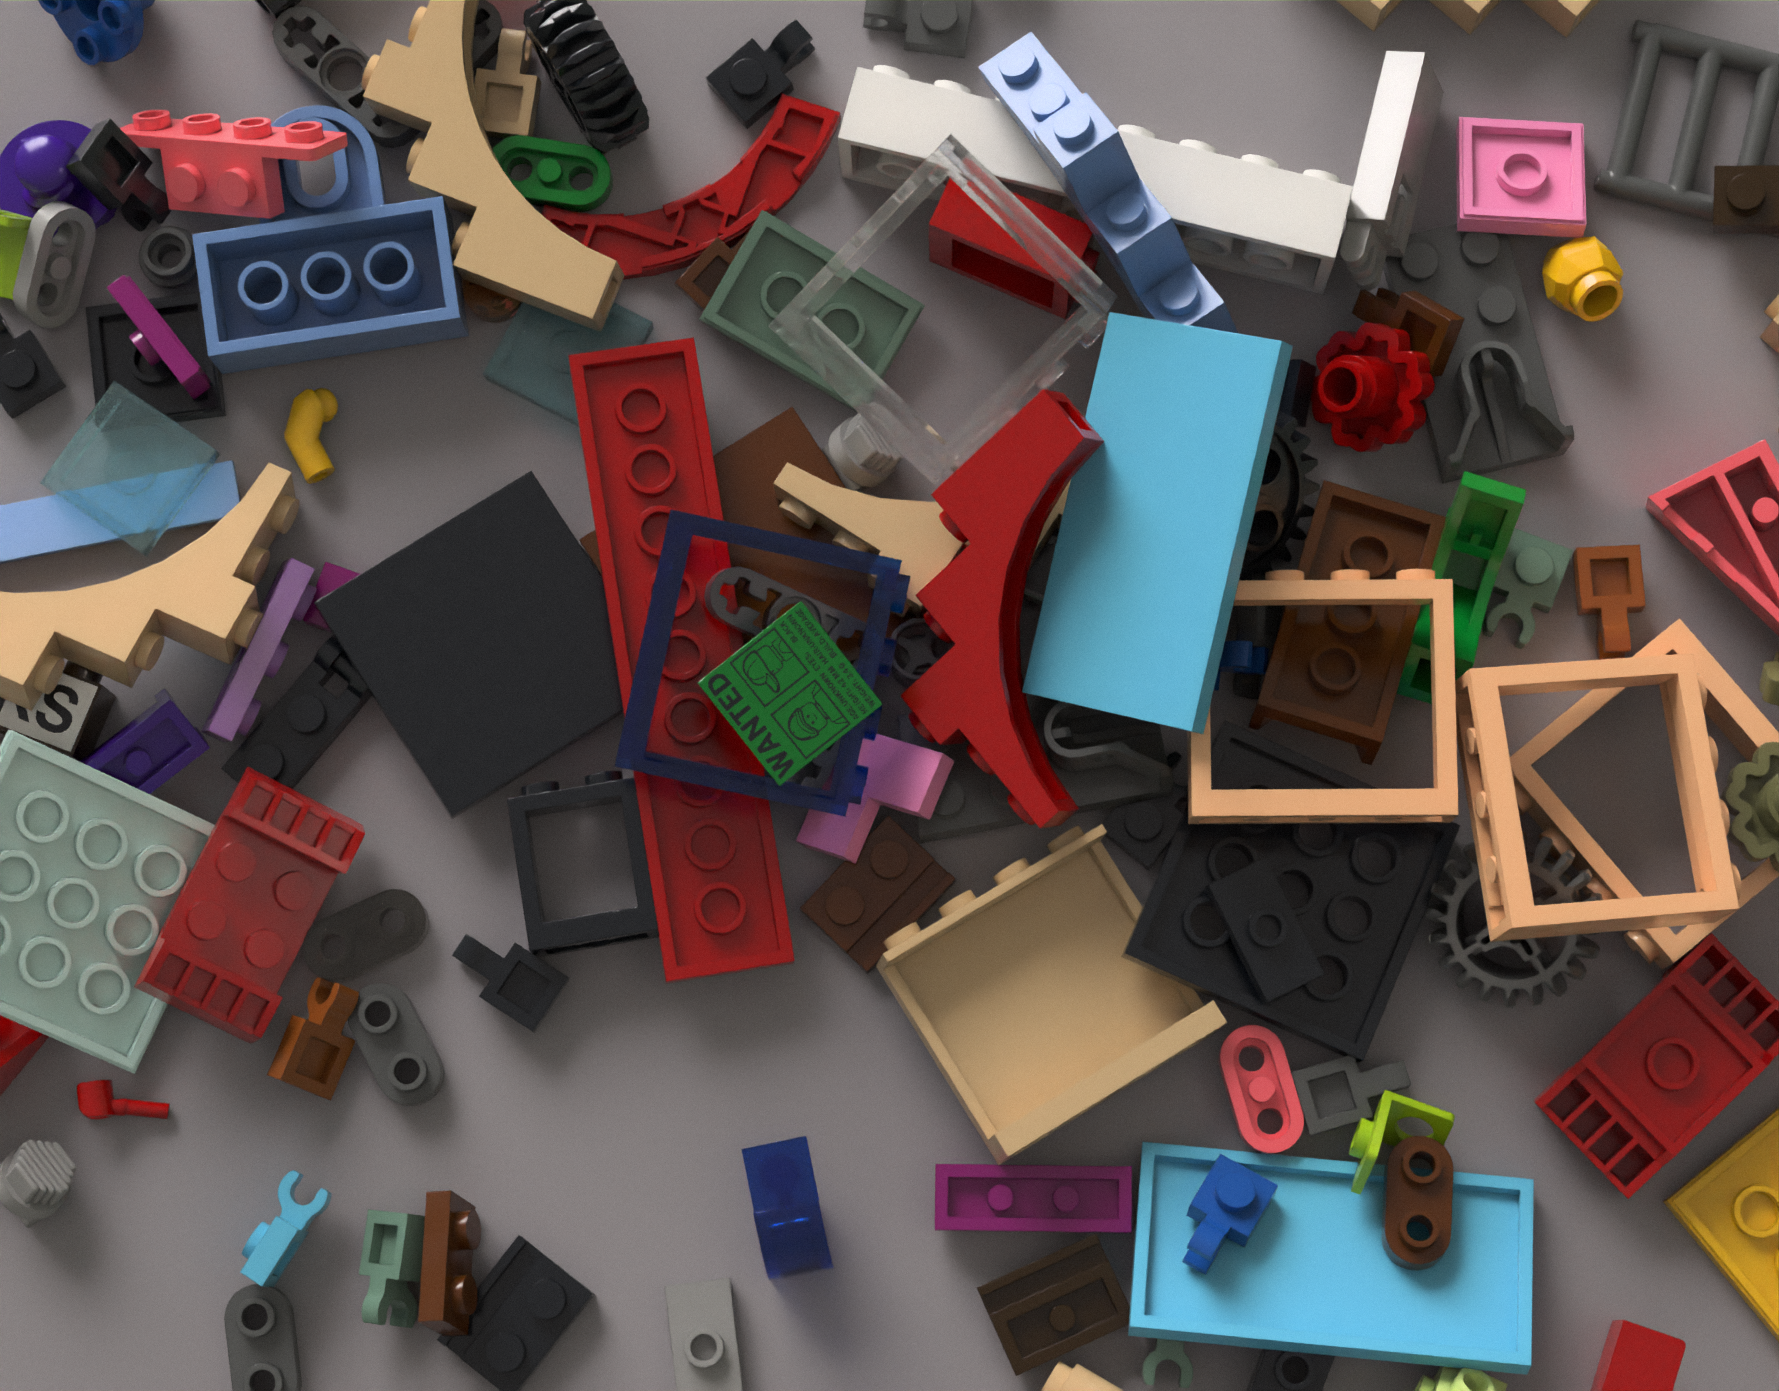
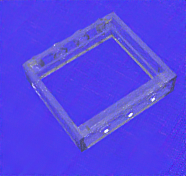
M950 134L779 313L768 327L935 485L950 469L955 472L981 448L977 442L991 428L998 432L1024 407L1019 400L1034 385L1040 390L1048 389L1064 373L1070 364L1062 357L1078 341L1087 349L1098 339L1100 334L1106 329L1108 321L1106 313L1118 295ZM948 175L1068 291L1081 306L945 441L814 314Z

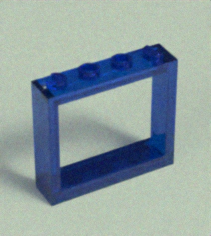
M671 509L615 767L846 817L849 802L861 804L869 767L859 765L857 762L862 740L875 741L882 705L840 738L829 790L787 780L779 786L772 777L646 750L693 535L876 575L856 666L857 672L872 691L874 690L876 676L888 678L893 662L897 640L887 638L885 635L890 612L902 614L907 598L906 594L910 576L899 574L902 560Z

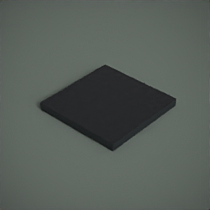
M532 471L314 602L315 608L451 819H454L623 713L603 580Z

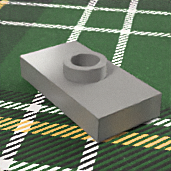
M731 1278L664 1286L676 1391H744Z

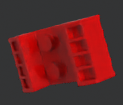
M247 767L226 808L218 818L168 915L134 987L245 1042L252 1044L261 1039L283 999L277 993L338 873H347L365 835L363 825Z
M1712 933L1708 934L1675 962L1661 976L1663 979L1574 1065L1563 1070L1534 1099V1103L1627 1199L1673 1159L1779 1054V1001Z

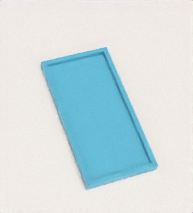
M1109 312L1085 419L1104 442L1070 481L1022 689L1023 693L1204 734L1293 345L1280 340Z
M1142 1142L1128 1336L1527 1375L1532 1366L1534 1179L1453 1172L1452 1224L1449 1246L1443 1257L1434 1266L1416 1271L1408 1270L1395 1264L1388 1257L1382 1245L1385 1165L1374 1164L1366 1184L1359 1195L1351 1192L1358 1162ZM1222 1154L1277 1184L1278 1188L1245 1248L1227 1238L1205 1275L1182 1262L1189 1250L1187 1245L1200 1224L1186 1215L1196 1193L1217 1158ZM1410 1167L1411 1171L1417 1176L1426 1177L1432 1174V1169ZM1412 1222L1407 1225V1232L1414 1240L1424 1241L1429 1238V1231L1422 1223Z

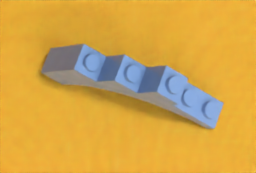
M1032 32L1028 33L979 66L978 68L987 85L1034 146L1093 233L1144 318L1238 333L1225 302L1191 261L1172 217L1139 178L1118 130L1087 92L1082 94L1034 34Z

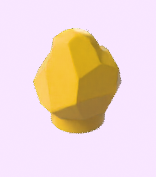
M1595 236L1569 239L1548 250L1543 261L1542 275L1547 299L1558 308L1580 316L1585 321L1594 322L1608 317L1618 308L1622 301L1623 289L1620 281L1624 272L1611 250Z

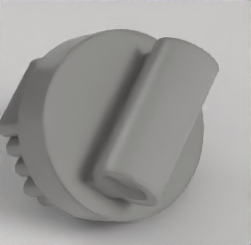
M866 408L861 410L855 417L848 418L831 433L829 444L821 451L846 489L862 493L868 487L880 485L895 471L897 463L902 460L907 440L891 416H885L884 413L879 414L878 411Z
M30 1139L19 1148L11 1151L0 1164V1201L10 1212L17 1215L28 1228L41 1219L53 1215L65 1202L70 1192L71 1179L74 1176L73 1172L76 1170V1166L59 1143L54 1142L51 1144L49 1141H46L43 1144L41 1140L34 1142V1140Z

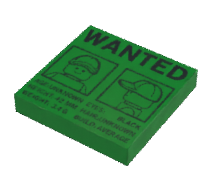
M802 601L798 602L697 682L779 786L883 705Z

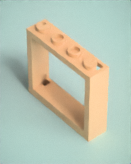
M1345 569L1331 572L1330 580H1304V572L1299 570L1269 571L1265 573V580H1239L1233 606L1429 604L1434 788L1211 790V726L1209 708L1204 734L1187 731L1188 824L1451 823L1459 815L1453 579H1435V571L1429 569H1407L1396 572V579L1370 580V572L1367 570Z
M1680 618L1633 656L1644 657L1693 653L1696 671L1702 675L1706 684L1707 702L1704 711L1748 762H1752L1753 753L1761 745L1767 742L1779 743V732ZM1627 687L1592 689L1510 756L1519 815L1528 812L1541 827L1543 832L1539 835L1540 841L1544 836L1552 839V848L1549 853L1554 859L1558 861L1566 850H1571L1575 853V858L1571 864L1578 872L1589 869L1593 875L1592 880L1582 888L1585 894L1600 893L1603 900L1643 896L1538 775L1532 765ZM1769 857L1741 880V894L1738 899L1739 909L1779 876V872L1774 869ZM1736 911L1715 923L1686 925L1677 934H1674L1669 927L1628 930L1624 934V939L1632 951L1638 950L1649 965L1655 961L1661 969H1664L1675 963Z
M1693 653L1471 668L1455 681L1456 733L1490 942L1715 923L1739 909L1738 899L1741 894V877L1736 865L1731 863L1726 838L1730 828L1729 811L1726 803L1719 799L1715 777L1718 767V750L1714 739L1708 736L1704 708L1707 702L1706 684L1702 675L1696 671ZM1659 685L1696 892L1534 906L1500 696Z

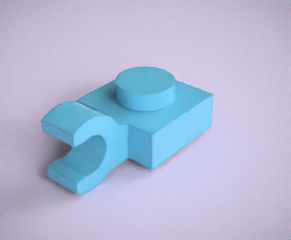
M295 1170L287 1173L279 1184L278 1199L282 1207L280 1217L276 1216L271 1225L264 1221L260 1223L249 1237L242 1251V1255L248 1258L240 1273L262 1287H274L308 1235L309 1232L306 1230L312 1221L327 1209L331 1201L332 1193L321 1188L311 1203L307 1205L299 1204L295 1199L294 1193L304 1175Z

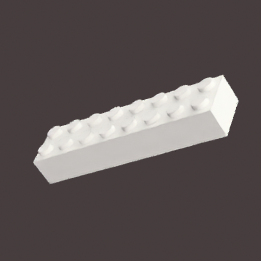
M877 65L873 67V70L857 67L838 135L841 177L939 201L954 168H957L1085 223L1039 153L997 96L994 100L973 95L966 86L949 80H937L934 82V85L911 80L906 72L891 66ZM1120 125L1117 130L1139 178L1172 217L1193 263L1319 294L1324 293L1336 258L1353 186L1341 184L1339 177L1326 171L1310 169L1300 174L1279 169V165L1274 160L1264 156L1248 154L1238 159L1217 154L1215 147L1202 141L1187 139L1180 141V144L1155 139L1153 132L1140 126Z

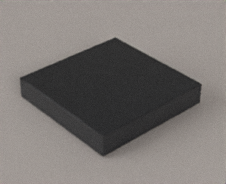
M200 292L148 299L211 380L209 383L211 387L194 400L163 360L151 366L128 336L138 330V328L119 303L85 307L97 427L102 433L226 416L222 373L208 357Z

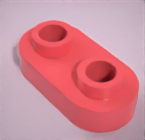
M1259 1025L1239 1027L1232 1031L1223 1041L1218 1055L1219 1068L1241 1139L1249 1148L1258 1153L1278 1154L1289 1149L1297 1142L1304 1126V1115L1286 1053L1278 1036L1268 1028ZM1245 1048L1258 1050L1263 1059L1261 1068L1256 1071L1245 1070L1239 1062L1241 1050ZM1272 1110L1279 1115L1281 1126L1277 1133L1266 1134L1260 1130L1257 1124L1260 1112Z

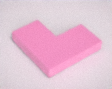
M856 727L852 728L847 734L829 778L823 787L817 790L796 842L808 849L856 864L880 805L930 820L954 760L941 752Z

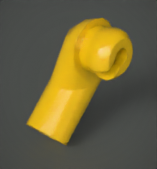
M307 388L293 399L284 431L285 441L308 484L319 482L335 471L319 439L323 422L331 421L338 411L335 395L326 388H318L314 391Z

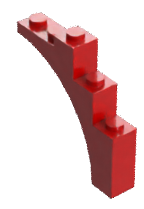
M1042 389L931 494L943 509L939 514V518L945 528L962 543L969 541L971 544L915 595L928 610L923 616L930 629L947 643L953 641L955 645L900 695L912 710L908 714L911 724L929 742L935 743L937 741L939 745L962 744L968 739L970 744L967 746V752L972 760L985 773L991 776L994 774L998 776L1011 792L1007 796V800L1014 812L1027 824L1034 825L1036 823L1039 828L1061 826L1079 808L1051 768L1032 723L1026 693L1022 692L1024 683L1021 674L1020 614L1027 571L1043 526L1067 484L1104 442L1064 393Z

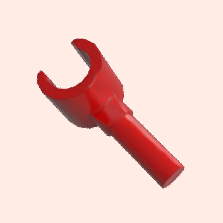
M112 1080L88 1081L77 1085L79 1110L85 1117L91 1120L125 1115L168 1119L170 1103L127 1098L114 1100Z

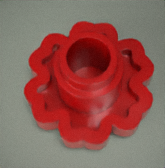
M1364 323L1357 332L1337 331L1330 338L1328 344L1318 351L1316 363L1321 374L1314 378L1311 401L1313 402L1312 412L1315 420L1319 423L1332 424V439L1337 445L1351 447L1358 452H1377L1384 444L1407 443L1414 431L1424 425L1426 412L1420 401L1427 399L1433 393L1435 384L1431 373H1429L1430 360L1428 356L1423 352L1410 351V337L1405 330L1391 328L1383 323Z

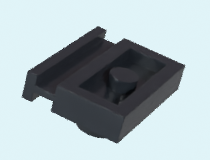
M518 1235L477 1288V1305L474 1313L469 1315L468 1335H440L437 1340L458 1355L461 1360L500 1391H520L595 1294L529 1243L524 1237Z

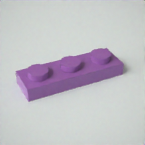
M294 558L282 562L260 607V612L263 613L261 622L248 648L241 647L200 732L223 743L231 742L236 732L243 736L248 733L261 707L262 702L253 698L263 675L273 679L287 654L289 644L281 641V638L290 619L293 618L300 622L314 598L317 588L308 584L315 570L314 568Z

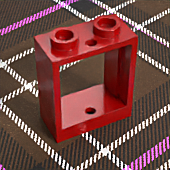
M954 168L929 222L930 262L1065 320L1073 302L1081 305L1085 304L1098 274L1095 268L1101 252L1093 249L1094 235L1086 223Z

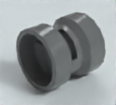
M912 618L901 623L893 632L889 641L890 669L894 678L903 687L908 689L952 648V642L947 643L940 639L930 629L924 618Z

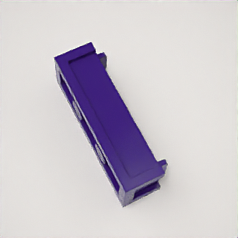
M164 688L155 695L157 700L155 704L79 762L151 794L210 747L204 735L197 727L194 728L177 707L173 697Z

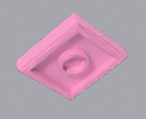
M1459 117L1456 128L1457 231L1571 238L1583 237L1586 228L1584 125L1582 123Z

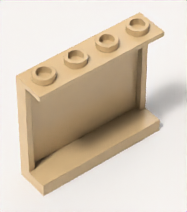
M1102 824L1084 834L1079 825L1066 831L1047 845L1051 854L1032 866L1025 857L1012 863L993 877L997 886L978 898L975 897L972 890L965 891L938 909L943 918L924 930H921L917 922H914L897 931L883 942L888 951L882 954L876 964L883 979L998 1165H1001L1205 1040L1227 1023L1214 1000L1204 1006L1194 989L1121 957L1142 906L1101 842V839L1107 833Z

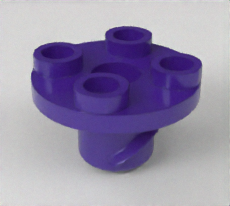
M51 120L32 125L16 135L0 155L1 210L33 218L44 205L54 201H64L89 214L94 222L95 230L101 225L108 223L115 216L117 208L108 210L65 167L91 129L72 121ZM59 226L54 232L53 237L57 234Z

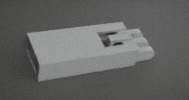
M1386 51L1346 214L1347 224L1340 249V255L1344 263L1347 265L1356 285L1361 290L1370 291L1379 285L1386 256L1404 257L1444 93L1425 52Z

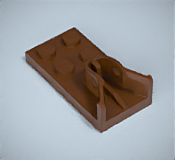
M1324 480L1296 570L1304 572V580H1330L1331 572L1345 569L1367 570L1370 572V580L1396 579V572L1407 569L1431 570L1446 517ZM1286 605L1248 728L1259 730L1272 720L1280 721L1354 744L1361 762L1372 765L1383 742L1421 605Z

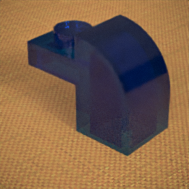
M807 1136L742 1149L754 1209L753 1215L769 1281L773 1282L835 1269Z

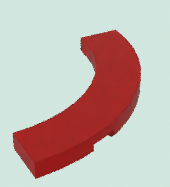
M781 94L773 115L760 136L740 158V162L714 184L710 185L709 183L683 198L662 205L663 208L642 214L624 216V213L589 214L567 211L544 205L541 214L559 230L581 244L616 260L625 275L623 280L655 276L691 266L717 237L729 248L736 245L752 228L761 210L775 216L794 198L811 177L829 148L841 120L840 112Z

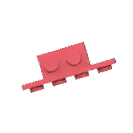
M147 110L134 114L132 116L133 123L120 128L138 147L160 149L169 210L271 219L285 212L278 159L316 161L348 146L346 132L323 131L322 123L314 121L297 122L285 127H272L271 120L263 117L241 119L234 123H221L218 114L205 113L191 115L183 119H171L168 110Z

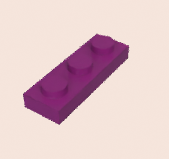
M935 1164V1231L1132 1233V1166Z

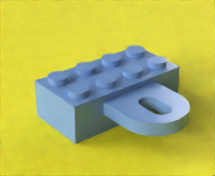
M321 105L300 107L282 115L271 124L272 127H285L297 122L314 121L322 123L323 131L347 133L348 146L333 153L336 180L329 192L319 196L306 193L302 187L299 160L278 159L284 213L271 219L259 218L260 224L192 234L208 357L222 374L469 336L461 275L453 266L455 261L452 251V243L455 237L453 218L444 197L439 196L386 204L382 168L377 148L365 127L353 116L340 109Z

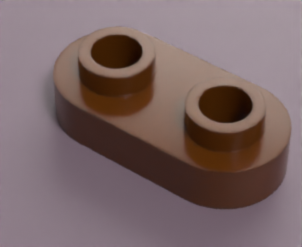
M1412 1136L1400 1141L1391 1151L1384 1170L1382 1245L1388 1257L1395 1264L1402 1268L1416 1271L1434 1266L1443 1257L1451 1239L1453 1162L1449 1152L1441 1143L1426 1136ZM1417 1158L1427 1161L1431 1166L1432 1174L1426 1177L1417 1176L1411 1171L1409 1162ZM1412 1222L1422 1223L1429 1231V1238L1424 1241L1414 1240L1407 1232V1225Z

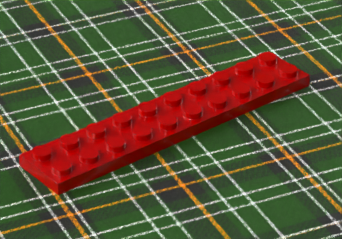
M694 337L568 355L630 758L655 906L665 982L668 984L794 964V952L764 767L697 683L742 648L744 643L742 632L720 623L711 616L706 608L704 598L706 585L712 576L723 569L731 568ZM722 585L719 594L728 599L725 610L733 613L736 607H738L734 585Z

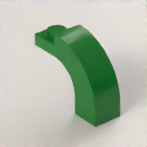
M1466 471L1462 475L1452 506L1448 509L1431 569L1435 571V579H1453L1455 681L1474 665L1481 628L1490 596L1526 495V489ZM1429 604L1421 605L1396 694L1432 704Z

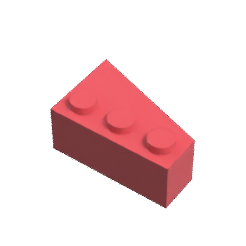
M1766 439L1649 496L1645 509L1779 636V464Z

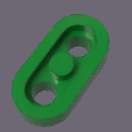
M515 135L501 140L492 149L511 183L532 205H548L564 210L586 212L601 206L612 191L613 176L608 161L600 151L591 146ZM520 164H527L532 167V173L527 179L517 181L511 178V172L514 167ZM586 173L593 177L591 186L585 190H576L571 186L572 180L578 174Z

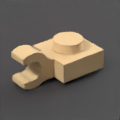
M502 28L495 70L477 68L474 86L480 116L487 137L503 139L515 135L533 137L542 82L538 76L526 74L531 62L533 49L531 40H527L526 31Z

